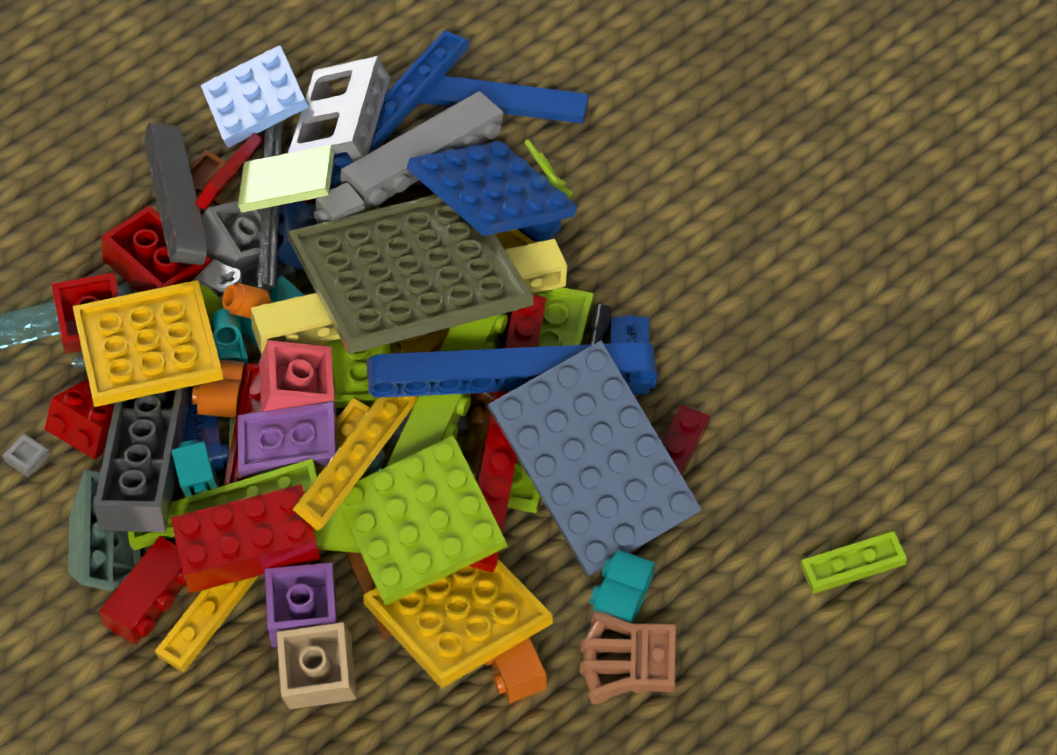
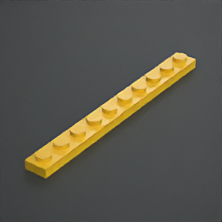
M354 398L337 418L338 449L370 408ZM325 466L317 467L318 475ZM259 576L202 590L155 650L157 657L184 673Z

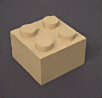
M344 622L277 632L281 697L289 709L357 700L352 639Z

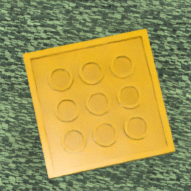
M198 280L73 306L94 407L223 380L222 369Z
M499 559L493 573L467 566L388 605L384 604L377 588L363 595L365 606L441 689L553 624L551 612Z

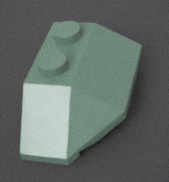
M85 469L69 516L68 573L81 585L113 591L119 587L140 561V549L134 551L131 548L127 531L99 530L94 502L100 473Z

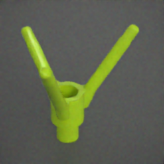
M529 139L525 140V145L547 175L548 182L559 191L565 193L567 198L571 200L575 193L566 187L567 183L555 174L544 154L539 153Z

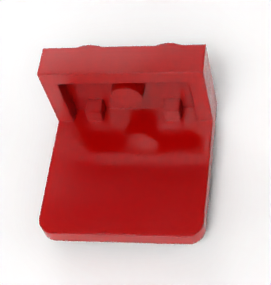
M86 379L51 398L44 430L92 459H96L103 454L115 403L94 407L89 380Z

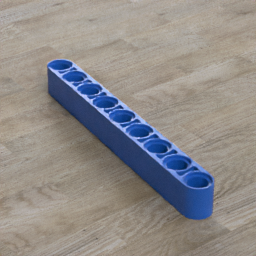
M646 342L604 344L628 386L646 385L657 379L654 348L651 344ZM594 344L379 354L370 357L366 362L368 390L372 396L380 398L511 392Z

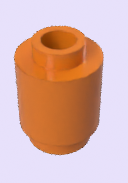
M240 283L227 286L222 296V306L224 309L228 310L230 314L251 319L252 307L272 303L266 290Z

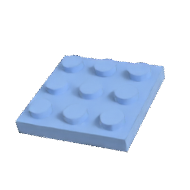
M280 45L201 85L221 136L228 148L249 138L253 133L257 134L309 107Z

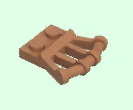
M594 612L590 620L592 626L586 638L580 643L583 661L580 662L579 670L580 674L584 675L590 690L588 697L591 704H601L610 697L628 691L640 694V691L675 692L676 625L632 624L603 612ZM607 629L631 637V639L600 638L603 631ZM600 652L631 653V661L597 660V654ZM623 674L630 675V677L602 686L598 675Z

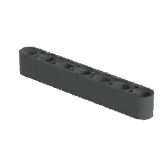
M148 123L145 132V149L170 262L203 265L207 254V240L200 210L195 204L197 197L181 129L178 126Z

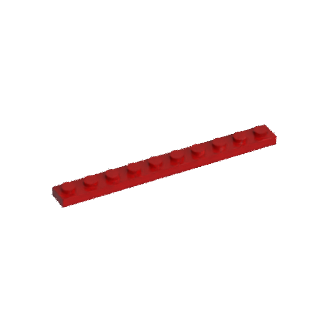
M532 294L533 306L510 312L503 349L538 347L547 298ZM494 392L493 401L509 392ZM490 412L477 484L501 533H503L517 456ZM499 551L469 565V567L493 573L497 565Z

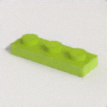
M895 531L803 559L801 560L800 567L812 594L904 566L906 565L907 557Z

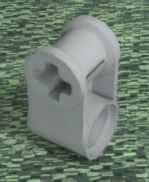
M215 259L192 280H198L200 284L211 288L217 293L221 301L227 286L237 283L243 284L241 272L237 268L227 266Z

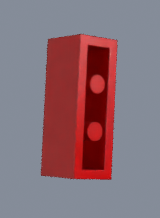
M159 536L99 610L104 627L134 645H137L142 637H147L151 633L157 618L162 612H166L172 607L177 593L183 586H187L178 549L175 544Z

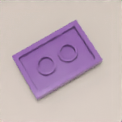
M334 402L238 415V471L242 478L261 475L312 458L317 467L326 466L338 450L337 415Z

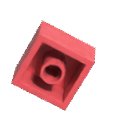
M267 341L259 361L261 412L334 402L330 346Z

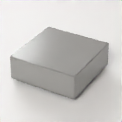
M23 433L2 457L4 462L29 477L50 454L47 448Z

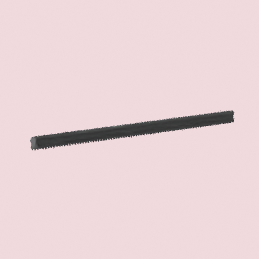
M283 121L265 129L264 158L282 155ZM279 205L261 209L257 287L266 290L269 294L273 293L272 288L276 287Z

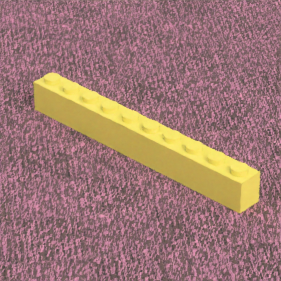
M555 239L505 249L532 294L566 286L567 264ZM317 293L251 308L252 330L261 355L268 340L316 345L340 339Z

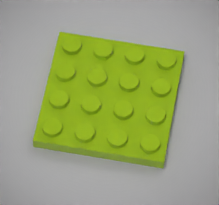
M454 435L357 481L339 505L385 605L508 547Z

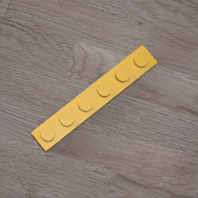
M378 397L293 510L319 531L414 407L418 397Z

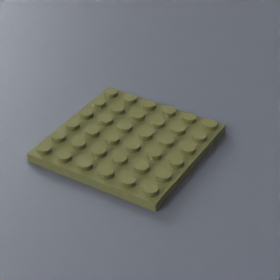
M437 195L288 231L289 242L348 354L533 306L531 291L496 235L483 236Z

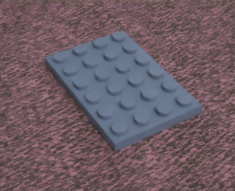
M602 341L595 343L489 403L487 406L587 577L603 569L606 559L608 557L613 559L617 550L630 553L702 511Z

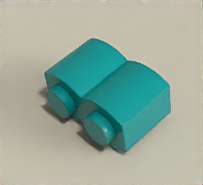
M620 550L616 551L613 559L608 557L602 570V576L606 578L601 587L595 586L590 598V604L594 605V612H603L634 624L651 584L655 571V562Z

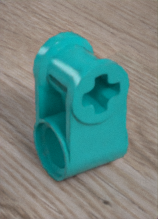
M224 308L216 311L212 316L211 323L219 359L243 361L245 365L249 364L239 316L230 314ZM225 327H230V328H231V329H229V330H222V328H225Z

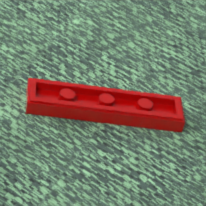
M253 133L213 176L195 202L202 210L207 209L244 168V162L251 160L262 143L260 136Z

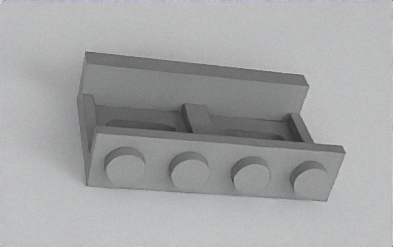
M377 56L314 70L305 98L309 107L301 111L288 153L331 145L334 154L347 152L353 162L369 153L390 76ZM351 76L347 91L343 95L331 97L333 89L327 81ZM339 117L334 134L329 138L318 140L323 121Z

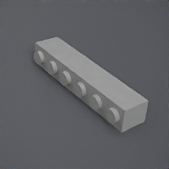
M478 91L342 168L340 185L346 182L351 185L364 202L365 212L373 206L382 204L385 199L392 195L403 192L408 186L419 180L406 169L409 158L480 145L487 140H492L501 131L503 111Z

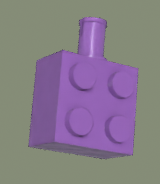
M307 563L300 566L265 569L267 625L272 647H278L277 632L338 623L336 584L332 563L311 565Z

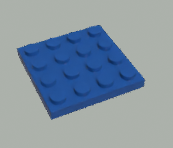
M501 141L409 158L406 168L483 236L574 217L578 207L567 198L565 193L556 189L548 182L546 177L536 172L528 165L526 160L517 156L509 149L507 144Z

